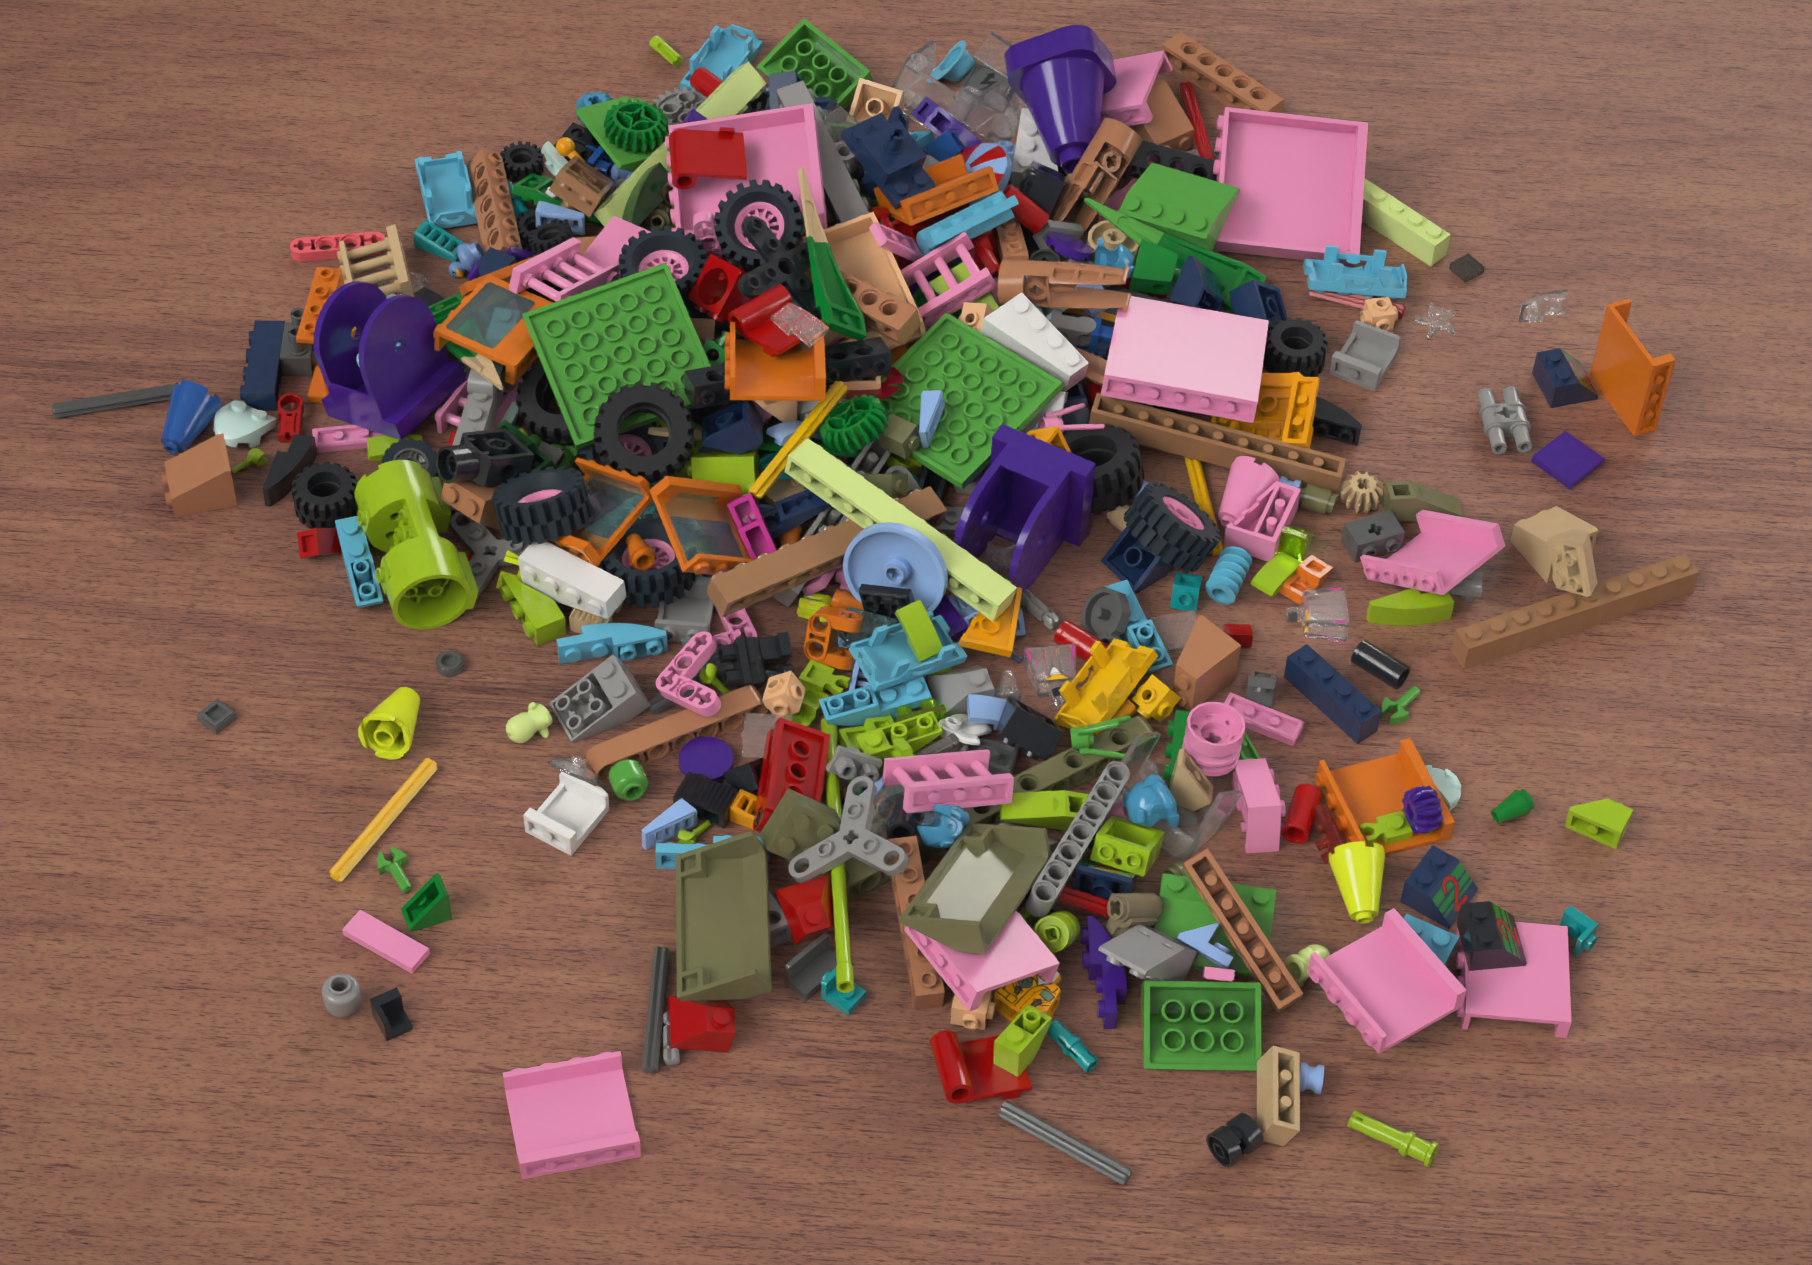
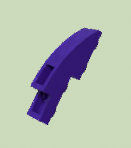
M927 96L911 113L938 137L952 128L965 146L964 149L983 143Z
M1087 916L1086 927H1081V945H1086V951L1082 953L1083 969H1088V980H1095L1096 993H1101V1000L1097 1001L1098 1018H1103V1029H1115L1117 1004H1125L1126 976L1123 965L1120 967L1106 960L1108 955L1098 950L1101 945L1110 941L1111 938L1093 916Z

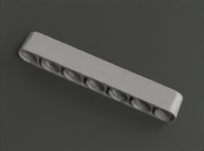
M1113 761L1106 766L1034 883L1026 901V909L1033 916L1043 917L1050 912L1075 871L1077 864L1083 858L1120 797L1130 776V771L1124 763Z

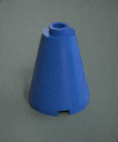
M182 380L180 384L178 382L175 383L161 438L166 451L172 454L185 452L214 419L216 412L222 407V401L216 394L214 397H211L207 394L208 388L195 382Z

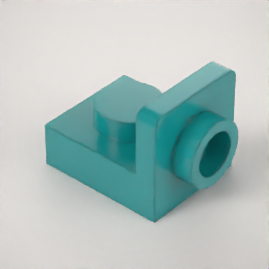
M1177 572L1173 583L1170 607L1172 609L1195 612L1197 610L1203 576Z
M1570 905L1563 912L1560 926H1567L1568 936L1577 940L1573 954L1579 956L1584 950L1590 951L1597 942L1598 937L1595 934L1598 923Z
M835 968L832 971H827L821 979V999L848 1017L866 999L867 991L855 983L854 989L851 992H839L836 987Z

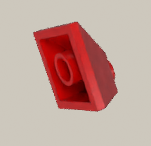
M829 875L776 891L796 945L816 939L824 932L828 934L835 933L832 882Z
M677 996L668 997L670 1048L728 1053L736 1034L734 1008L726 1000L679 1001Z

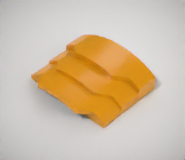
M1262 372L1254 422L1250 423L1212 416L1211 423L1310 449L1314 430L1312 424L1320 379L1319 377H1303L1299 372Z

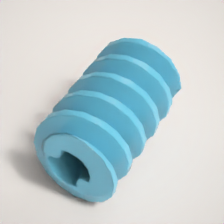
M1229 546L1221 551L1205 586L1206 593L1215 602L1222 605H1230L1235 602L1239 589L1242 587L1246 574L1249 572L1250 565H1252L1251 555L1246 550L1236 546Z

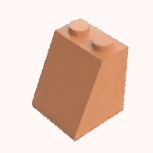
M1164 79L1155 82L1146 101L1153 114L1152 121L1129 127L1137 132L1144 141L1185 151L1193 146L1194 128Z
M223 433L164 462L166 473H161L164 489L169 488V491L164 493L167 508L173 507L175 517L237 506Z
M473 481L444 482L440 500L481 525L500 529L492 501L494 490H499V485L484 487Z
M1203 615L1197 618L1176 663L1173 691L1181 697L1177 704L1188 711H1191L1199 704L1206 703L1236 680L1241 645Z

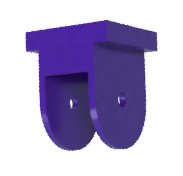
M353 281L344 284L331 294L320 311L314 331L315 356L329 394L322 399L327 416L402 440L467 380L462 365L448 359L444 346L440 351L434 350L435 338H433V332L437 324L432 311L425 302L410 295H396L387 299L382 290L377 286L363 281ZM356 326V333L354 337L351 338V331L353 327ZM397 342L401 343L399 350L396 352L395 347ZM357 354H358V359H359V366H358L357 361H356V359H357Z
M1002 424L992 437L990 467L975 486L963 509L953 542L967 550L977 559L996 535L1015 543L1016 546L1009 568V581L1014 586L1022 588V591L1028 589L1039 577L1064 541L1080 547L1089 534L1096 463Z

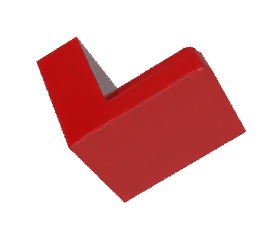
M313 528L297 532L300 559H308L320 555L341 554L336 528Z

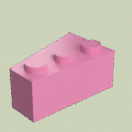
M1276 481L1256 499V503L1249 509L1246 508L1234 523L1230 522L1226 526L1223 547H1240L1246 550L1252 557L1269 562L1276 556L1298 510L1301 489Z
M1265 758L1239 760L1236 767L1232 770V788L1237 811L1242 812L1245 821L1240 823L1241 832H1246V854L1279 851L1281 817H1285L1286 813L1285 802L1280 800L1279 785L1274 784V771L1269 769Z

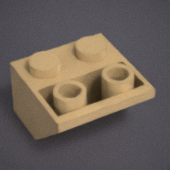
M1572 529L1548 538V554L1552 562V578L1556 588L1585 597L1591 596L1597 585V577L1589 533Z

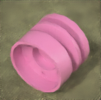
M1221 702L1199 704L1190 711L1187 718L1182 748L1186 749L1205 776L1227 774L1236 767L1239 761L1241 744L1245 733V721L1240 712L1230 705Z

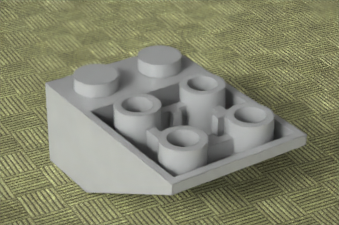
M615 655L610 656L549 703L572 743L630 722L651 706L630 669Z
M1140 924L1104 943L1098 949L1108 955L1106 960L1120 967L1125 965L1131 968L1129 971L1131 974L1141 979L1147 977L1153 981H1184L1198 952L1151 926Z

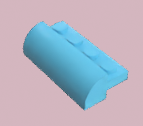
M1001 190L919 231L916 236L917 245L923 256L964 231L969 239H972L1014 218L1015 216L1011 208L1019 203L1015 195L1006 198Z

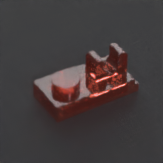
M1323 803L1314 807L1318 816L1317 819H1314V822L1320 834L1326 833L1327 836L1316 841L1315 845L1319 851L1329 848L1326 853L1320 855L1324 863H1329V852L1333 855L1335 853L1334 848L1344 844L1330 812Z

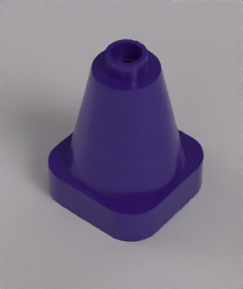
M1069 25L1012 45L1004 54L1009 85L1028 106L1050 160L1055 165L1061 166V169L1066 173H1073L1099 129L1103 94L1111 91L1117 82L1111 52L1091 28L1084 25Z

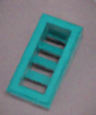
M427 220L413 233L415 248L451 262H458L457 247L464 243L463 241Z

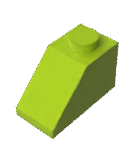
M1608 798L1571 806L1564 827L1616 849L1629 826L1633 809Z

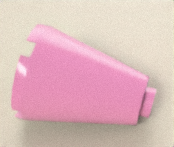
M1250 456L1236 457L1230 468L1218 513V518L1224 527L1230 522L1234 523L1241 516V512L1256 503V499L1276 481H1280L1277 473L1264 462L1262 466L1254 463L1256 458Z

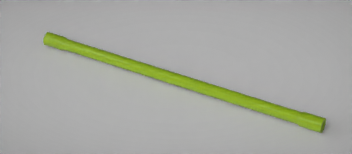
M825 718L821 720V731L830 734L827 766L835 755L838 730L837 725L827 724ZM825 769L827 806L835 809L841 820L839 775L827 772ZM845 862L831 869L837 962L835 970L837 990L841 993H849L854 989V975L851 964Z

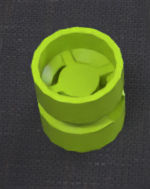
M1065 910L1056 911L1041 918L1035 924L1034 932L1051 953H1056L1073 945L1078 940L1080 924L1072 913Z

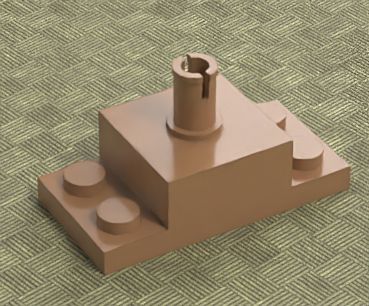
M575 155L559 170L549 191L564 200L560 205L561 207L574 211L577 209L590 218L612 189L615 182Z

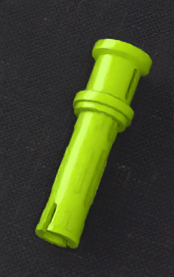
M1354 1110L1352 1113L1354 1117H1350L1348 1128H1352L1398 1149V1153L1401 1156H1410L1423 1162L1427 1168L1432 1165L1438 1152L1439 1143L1435 1141L1430 1143L1417 1137L1413 1131L1404 1133Z

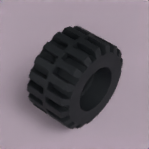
M1286 318L1285 321H1276V325L1272 324L1269 330H1267L1263 360L1264 367H1267L1269 373L1299 372L1303 377H1317L1322 372L1328 344V339L1325 337L1326 333L1324 330H1320V326L1317 324L1313 325L1312 321H1303L1302 318Z
M324 462V464L320 465L315 463L311 468L308 466L304 468L303 473L299 472L296 475V480H293L291 488L295 514L299 517V521L302 524H306L310 529L314 527L336 528L335 520L357 516L358 506L354 494L357 479L354 473L350 472L346 466L341 467L339 463L330 464V462Z

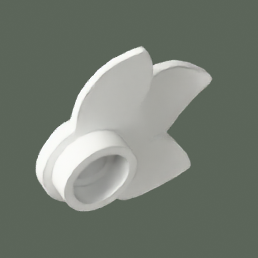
M954 714L939 721V725L943 730V734L940 735L942 738L950 741L959 740L970 745L979 746L980 740L978 736L990 734L992 731L987 724L968 723L967 714Z

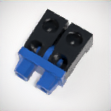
M573 122L560 138L568 137L572 139L575 144V151L584 161L593 168L597 167L599 172L609 178L613 166L609 161L613 162V160L588 128ZM563 156L568 162L571 160L568 156Z

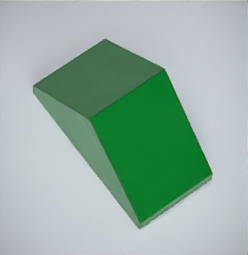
M435 873L401 908L409 931L414 932L452 920L449 895L440 874Z

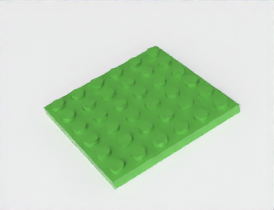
M667 262L522 314L576 450L595 443L594 423L596 416H598L599 408L603 402H607L608 396L612 392L618 393L620 387L627 384L629 387H633L635 382H643L644 386H650L651 382L659 384L658 388L664 390L665 387L673 390L672 394L675 397L680 396L684 400L685 408L691 409L693 406L685 394V371L711 366ZM650 413L633 414L623 421L619 434L660 420V418Z
M946 312L891 366L900 371L903 376V384H888L899 388V390L887 398L879 399V401L882 402L888 417L893 414L916 424L919 431L921 393L932 390H941L943 392L945 407L929 447L923 448L920 441L917 450L912 451L909 456L964 490L991 462L992 437L999 427L1004 424L1022 431L1063 389V383ZM884 375L881 376V383L886 381Z

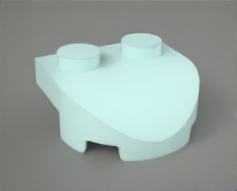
M234 400L216 412L213 431L215 436L224 434L227 446L237 447L238 443H249V447L252 448L260 445L261 435L276 427L277 418L268 415L263 410L252 408L243 401Z

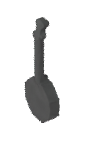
M1102 586L1088 596L1080 616L1084 630L1106 643H1111L1114 638L1121 640L1120 635L1124 634L1131 614L1126 594ZM1138 685L1135 686L1127 697L1132 703L1134 702L1132 698L1136 694L1135 691Z

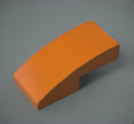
M1311 555L1298 565L1296 574L1282 584L1279 593L1297 604L1303 605L1328 578L1333 567Z

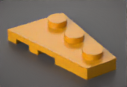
M1017 587L1012 604L993 622L978 612L971 621L967 631L960 638L958 646L1011 657L1022 588Z

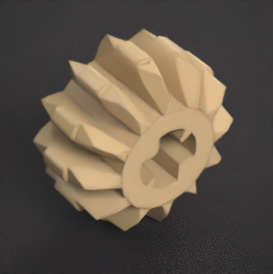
M1356 471L1354 475L1348 474L1340 487L1341 503L1346 504L1347 510L1354 508L1356 514L1360 510H1363L1366 514H1368L1370 509L1377 510V507L1383 501V482L1378 481L1377 475L1369 476L1368 472L1360 474Z

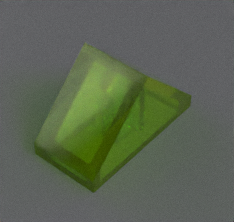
M1292 525L1283 526L1278 553L1283 551L1298 561L1303 562L1316 533Z

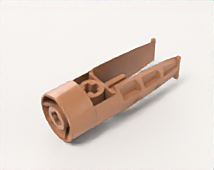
M1105 118L1068 179L1048 220L1062 222L1082 191L1089 193L1087 198L1104 205L1143 141L1141 136L1122 122L1112 118ZM1084 202L1073 223L1081 224L1084 231H1086L1098 213Z
M1002 259L998 275L999 303L1004 305L1022 292L1034 306L1067 309L1122 308V311L1126 312L1131 298L1130 293L1077 287V285L1125 284L1130 267L1126 265L1124 269L1074 262Z

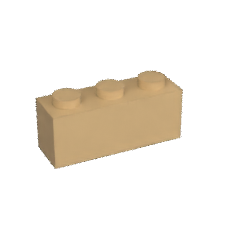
M1272 1046L1257 1061V1125L1262 1132L1264 1142L1285 1146L1300 1131V1053L1277 1046Z

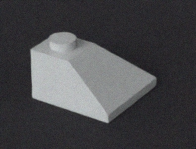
M979 665L926 676V682L940 719L951 717L954 714L968 715V694L994 697V686L988 671Z

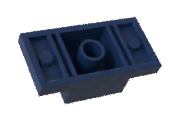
M879 113L842 131L840 137L895 210L902 207L900 201L936 187L934 181L923 168L927 157L900 120L889 124L883 114Z

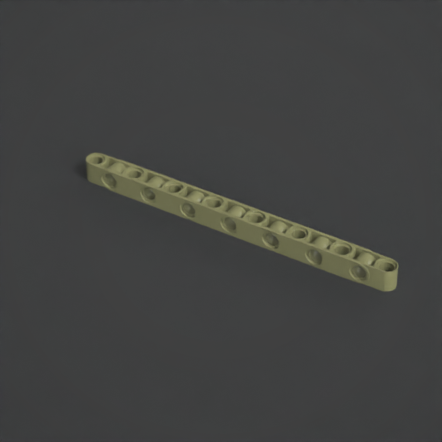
M1136 716L1130 721L1120 724L1118 727L1110 728L1094 736V745H1089V748L1128 754L1129 759H1117L1092 754L1080 755L1079 749L1070 748L1014 776L1013 793L1071 791L1101 776L1110 762L1119 761L1125 764L1129 760L1149 751L1158 743L1159 735L1143 716ZM999 805L963 808L969 814V823L999 825V823L1004 822L1000 821ZM918 831L916 832L922 865L946 854L951 848L926 846L923 844ZM854 857L845 861L847 903L891 881V876L876 870ZM829 870L828 872H826V873H824V874L821 873V874L817 875L816 877H814V878H812V879H816V878H819V877H822V876H825V875H829L830 880H831V870Z

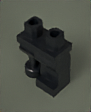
M788 632L777 633L776 636L738 637L734 640L733 644L722 645L718 650L720 663L732 662L733 669H726L723 672L724 687H737L739 689L744 686L754 685L758 690L764 683L768 682L769 677L788 671L794 673L793 665L791 663L786 664L792 656ZM780 665L779 669L765 668V666Z

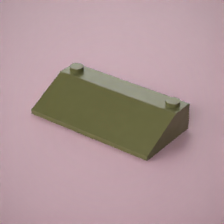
M969 823L900 916V923L958 952L972 953L974 955L986 954L1052 856L1046 828Z
M752 831L676 855L677 999L679 1001L747 999L772 991L767 849Z

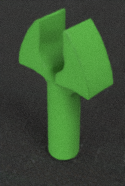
M1412 686L1397 701H1391L1385 697L1381 707L1380 718L1382 719L1388 712L1396 711L1390 717L1389 725L1407 721L1409 712L1404 710V708L1420 695V689Z
M390 847V853L394 861L391 863V861L384 859L380 851L377 859L379 875L390 872L403 893L410 892L412 885L401 868L402 865L408 863L407 855L394 847Z

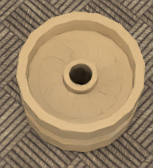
M1108 220L1100 221L1092 226L1088 232L1087 244L1094 251L1090 261L1094 262L1097 240L1102 238L1105 248L1108 250H1114L1118 244H1122L1134 253L1135 266L1140 247L1139 244Z

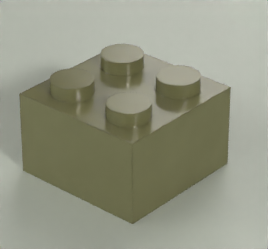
M788 788L759 835L768 851L792 860L795 856L837 833L840 830L841 820L835 809ZM803 863V866L808 868L809 864Z

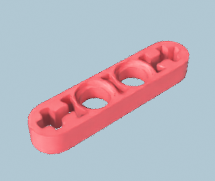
M363 232L297 238L290 243V252L292 258L298 262L338 259L337 251H340V241L344 240L345 245L350 243L356 244L353 248H347V251L363 247L362 244L366 246L383 241L385 236L380 232ZM322 246H332V248L328 250L320 249ZM386 250L381 251V252H378V253H374V254H371V255H367V256H377V255H381V254L384 253Z

